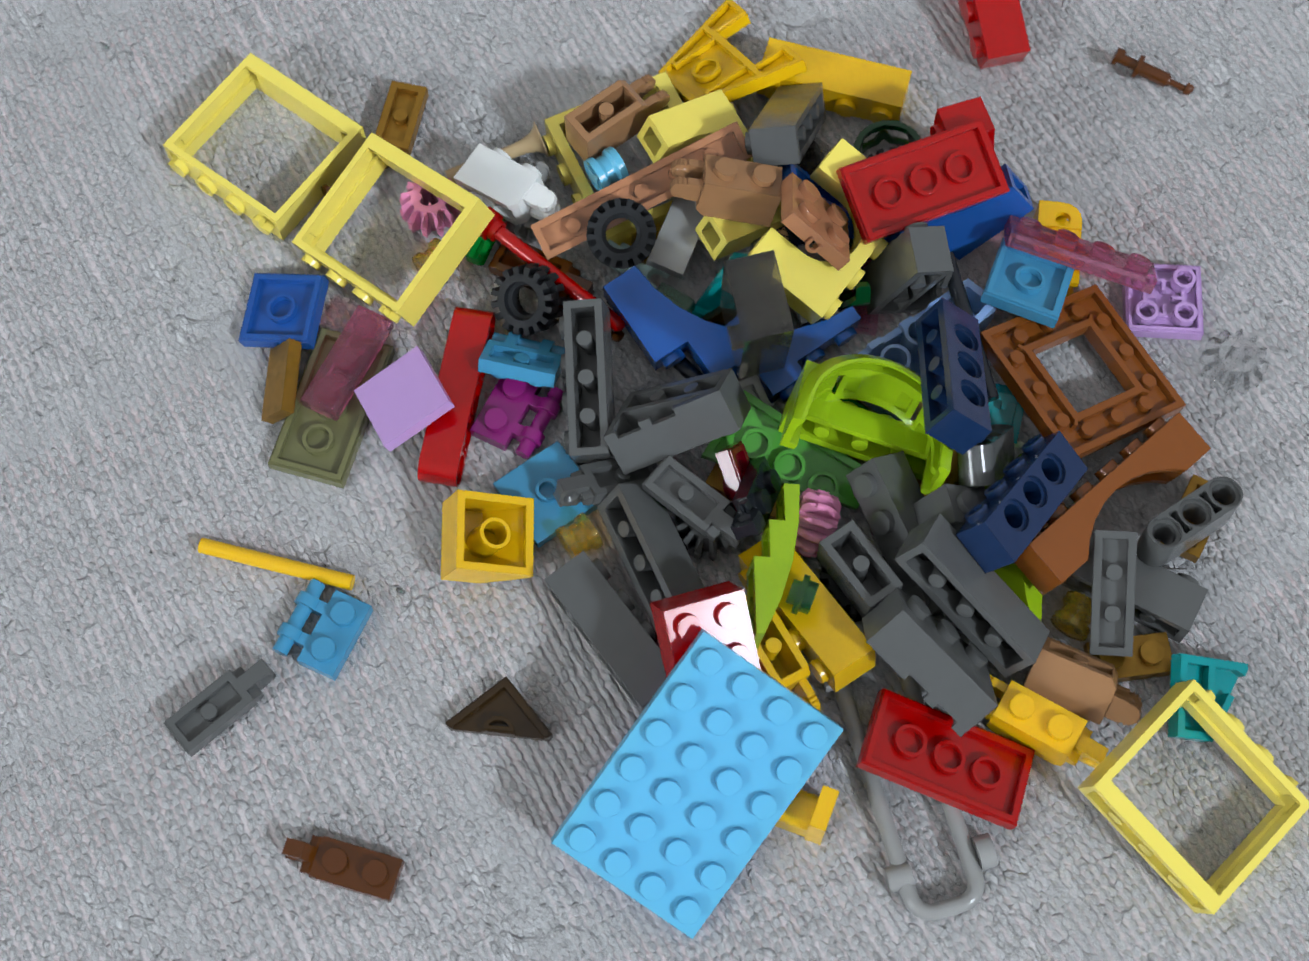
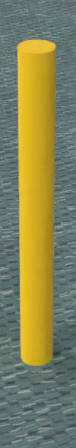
M203 537L198 544V553L306 580L313 578L323 584L350 591L355 583V575Z

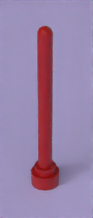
M491 206L488 207L495 215L481 233L480 237L482 239H490L492 242L495 240L499 241L527 264L539 263V266L546 265L549 267L548 274L556 273L559 276L555 284L563 283L565 288L563 292L573 300L596 299L595 296L506 228V223L503 221V216ZM610 309L611 329L616 332L622 331L625 323L617 313Z

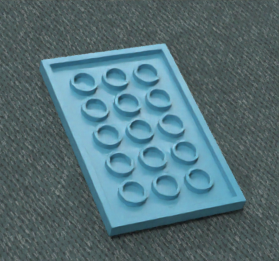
M702 628L551 838V843L693 939L844 729L841 725Z

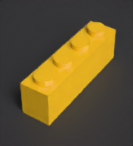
M769 37L763 59L786 44L804 59L808 71L759 90L757 94L765 95L770 99L778 86L822 82L825 110L836 112L843 117L853 116L872 121L873 123L882 120L900 121L908 93L911 70Z
M761 541L738 555L741 569L738 577L746 590V573L754 556H762ZM794 551L791 569L776 612L799 650L803 651L810 660L808 663L809 668L815 678L821 684L827 682L836 693L876 666L875 650L866 642L865 635L799 554Z

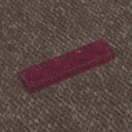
M1010 215L1005 224V246L1148 294L1152 293L1157 283L1154 263L1143 255L1137 253L1128 255L1116 251L1105 242L1095 241L1092 243L1080 239L1069 230L1059 229L1057 231L1043 226L1039 221L1030 217L1018 218Z

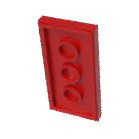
M982 118L852 163L836 171L864 245L905 231V227L917 222L927 223L1004 195L1010 191Z
M882 688L877 693L856 767L1006 829L1012 830L1017 827L1035 750L975 725L960 737L951 728L953 719L950 715Z

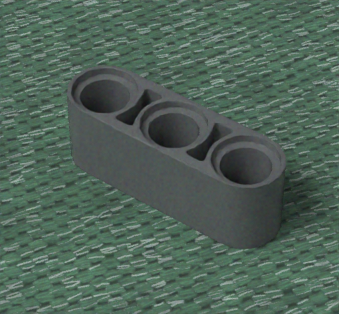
M992 424V432L988 434L984 441L976 444L964 455L957 452L958 482L960 485L971 487L992 485L1005 475L1003 472L1004 467L1015 459L1014 426Z
M1219 476L1213 478L1152 518L1137 541V556L1146 565L1161 567L1220 529L1229 521L1242 502L1243 491L1240 485L1228 477ZM1155 538H1156V539H1159V540L1162 541L1164 544L1159 543L1158 541L1155 540Z

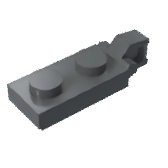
M667 455L642 483V489L704 537L707 536L712 541H715L720 536L721 539L736 549L745 540L746 537H743L737 541L730 528L737 513L731 507V502L670 455Z
M615 458L580 465L578 471L571 473L570 477L557 480V486L553 495L559 507L577 505L580 502L583 505L600 504L618 484H642L658 465L654 463L624 475Z
M260 659L247 671H244L242 667L237 668L233 672L229 669L169 717L164 724L184 750L192 757L258 704L257 702L264 696L261 690L277 676L263 659Z

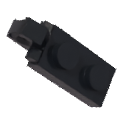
M765 456L750 460L732 500L737 513L730 528L737 541L750 535H760L765 530L781 491L780 477L775 469L770 468Z

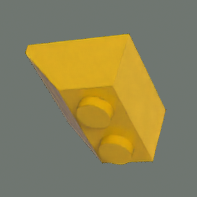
M458 489L442 502L440 580L488 583L533 577L534 498Z

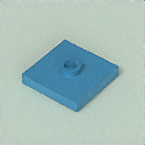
M1003 238L980 302L1054 329L1076 264Z
M556 441L493 483V487L498 494L534 498V544L537 548H540L595 511L599 505H583L580 502L577 505L559 507L553 495L557 486V480L570 477L571 473L579 470L571 457L566 454L559 441Z

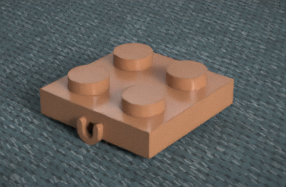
M793 172L781 182V223L805 242L807 252L818 253L839 271L850 261V240L846 213L838 205H830L825 201L816 186L809 180L802 181ZM813 241H815L816 243L813 244V248H811L809 245Z

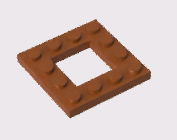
M1096 284L1065 297L1054 329L1018 316L980 332V338L987 359L1041 435L1046 437L1060 431L1080 459L1147 428L1159 417L1165 420L1179 413L1186 406L1183 399ZM1084 334L1125 392L1077 413L1036 354Z

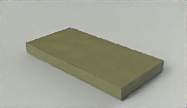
M321 327L315 347L312 349L297 388L294 413L285 418L268 461L270 469L344 489L370 421L354 390L391 365L395 354L394 346Z

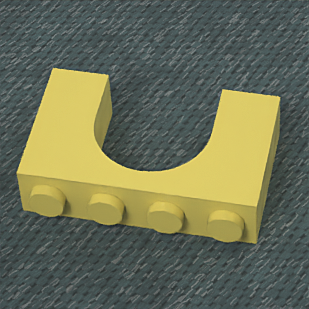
M720 89L649 115L637 134V138L652 162L655 163L736 121L744 137L747 129L737 115L734 105L728 101ZM751 157V158H749V159H747V160H745V161L753 162V157ZM781 201L770 227L704 216L695 228V231L713 260H718L749 247L754 240L762 237L771 227L776 230L784 226L781 223Z
M843 138L832 147L809 177L838 200L851 217L854 238L849 250L850 261L838 271L827 261H820L807 256L771 227L740 264L743 269L811 324H814L822 317L829 320L842 304V301L838 299L842 291L846 287L851 291L866 273L861 269L868 258L874 261L889 243L884 238L864 245L836 171L841 167L864 160L866 157Z

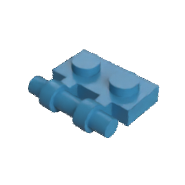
M494 332L492 340H488L479 357L478 372L490 374L499 379L509 378L528 382L535 387L546 386L554 388L561 373V355L565 354V347L555 345V341L543 339L542 342L524 339L522 334L516 335L509 332L506 335Z
M312 578L305 591L301 590L294 601L297 606L288 622H282L278 629L277 635L279 638L272 650L287 657L293 644L303 648L297 658L299 665L336 681L374 610L371 605L338 590L334 591L328 603L320 600L319 598L326 586ZM313 613L320 616V619L311 635L301 630L310 614Z

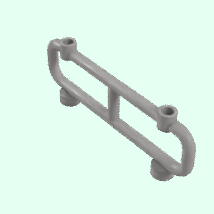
M862 620L854 622L865 635ZM897 673L905 697L925 705L918 682L910 675L903 680ZM827 682L822 684L825 693L833 691ZM850 684L837 691L835 696L856 761L858 762L865 738V731L850 689ZM859 768L891 865L883 868L889 892L899 891L906 908L916 917L928 921L944 919L964 913L975 907L982 898L985 888L982 870L998 866L996 850L990 835L984 833L970 837L962 811L941 802L968 885L965 892L959 896L935 903L924 902L917 893L914 876L906 859L881 783V780L884 778Z

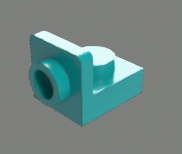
M995 383L999 399L988 403L991 425L1007 424L1014 426V443L1017 444L1024 409L1006 385Z

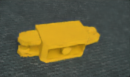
M775 611L757 649L761 670L792 692L794 691L796 695L820 711L821 704L807 680L811 675L809 664Z
M989 674L995 696L1000 698L998 706L984 717L989 721L987 727L994 733L1035 750L1034 754L1053 765L1062 766L1067 762L1075 766L1079 760L1096 768L1105 759L1109 749L1090 738L1093 732L1085 727L1087 720L1013 680L1007 684Z

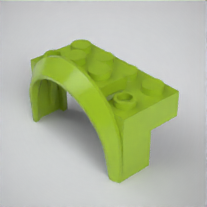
M866 354L841 355L828 359L821 364L806 360L784 407L778 429L779 432H782L780 445L795 449L799 439L866 462L872 458L903 451L916 479L922 480L921 493L925 495L935 491L945 482L950 474L954 450L925 433L923 407L916 419L911 420L919 403L923 404L920 375L890 359ZM840 376V378H839V380H838V382H837V384H836L835 391H834V393H833V392H832V389H833V387H834V385H835V383H836L838 377ZM840 399H854L875 404L893 413L901 420H895L887 414H877L860 408L852 402Z

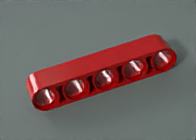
M458 306L454 310L438 378L455 407L426 427L418 463L417 477L420 482L459 487L471 440L470 429L475 422L485 373L478 372V362L488 340H492L493 333L495 332V312Z

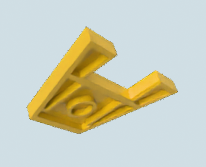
M725 0L658 73L666 71L683 102L720 89L728 101L732 102L808 70L804 59L786 44L757 64L750 61L726 40L751 23L748 14L733 0Z

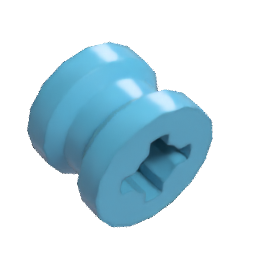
M611 146L604 149L602 155L598 158L590 157L583 162L585 172L597 191L629 176L624 161Z

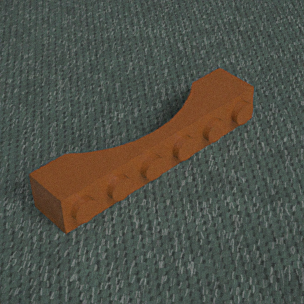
M1180 412L1168 421L1159 417L1143 431L1147 436L1144 441L1141 442L1138 438H1135L1119 452L1123 458L1119 463L1111 459L1094 473L1098 479L1095 484L1091 485L1089 481H1086L1070 494L1069 497L1073 500V503L1068 507L1061 503L1048 519V525L1038 532L1020 557L1014 562L1042 596L1062 584L1088 560L1089 543L1095 520L1104 503L1115 491L1138 484H1167L1187 471L1211 449Z

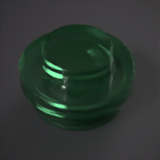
M805 574L802 581L793 580L786 599V603L793 605L790 612L797 615L799 611L808 615L819 586V583L810 580V575Z

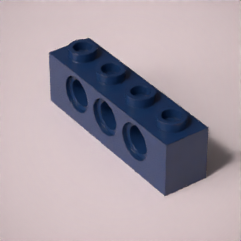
M942 297L915 321L925 433L964 455L976 444L984 441L988 434L992 432L978 319Z
M1060 431L1046 437L1038 434L1029 439L1021 447L1023 454L1004 467L1003 472L1005 475L1003 478L985 490L984 495L986 498L984 501L971 508L964 517L967 521L956 533V536L985 574L1016 562L1088 470Z

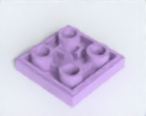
M1124 262L1121 268L1123 321L1135 337L1201 340L1204 335L1201 266Z
M418 346L354 390L383 446L390 452L455 407L424 352Z

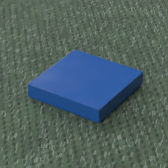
M255 273L238 341L243 347L274 348L290 338L301 342L302 349H314L329 285L327 277L316 274Z

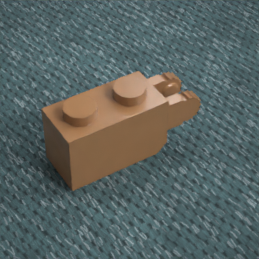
M645 74L630 85L626 80H618L564 116L566 141L583 160L590 157L598 158L607 147L611 146L615 149L638 134L648 116L665 108L670 101V96L665 90H659V92H656V94L651 95L647 99H642L654 89L653 87L656 83L655 79L649 74Z
M710 154L705 155L704 161L680 158L671 163L670 173L675 177L670 182L671 195L685 200L696 201V210L701 215L770 227L781 201L782 167Z
M1047 637L1036 663L1030 665L1023 682L1024 687L1087 720V723L1092 721L1100 725L1103 717L1117 723L1122 722L1123 725L1134 726L1141 718L1142 698H1139V694L1130 692V689L1117 684L1118 673L1114 664Z

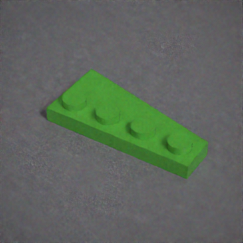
M745 390L744 393L751 405V409L741 429L734 434L710 441L701 455L703 459L718 463L715 453L730 444L742 441L749 460L765 456L770 468L777 471L781 485L784 483L800 484V492L805 491L807 488L813 490L820 489L838 497L843 507L856 510L859 506L846 475L860 467L861 464L846 454L799 439L795 449L780 445L782 432H779L778 429L782 414Z

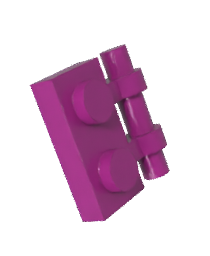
M509 378L499 379L470 429L471 436L504 451L507 450L511 441L515 439L520 442L515 453L524 459H529L534 449L540 448L545 439L543 433L550 420H555L561 411L559 404L562 401L564 391L554 386L546 397H539L538 394L542 387H535L528 382ZM529 410L537 413L530 426L521 425Z

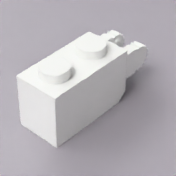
M479 143L453 177L457 185L480 198L487 207L491 206L504 219L515 225L527 223L531 216L542 220L562 210L557 203L555 193L544 186L541 179L542 174L538 169L528 163L521 165L513 161L505 151L494 147L492 150Z

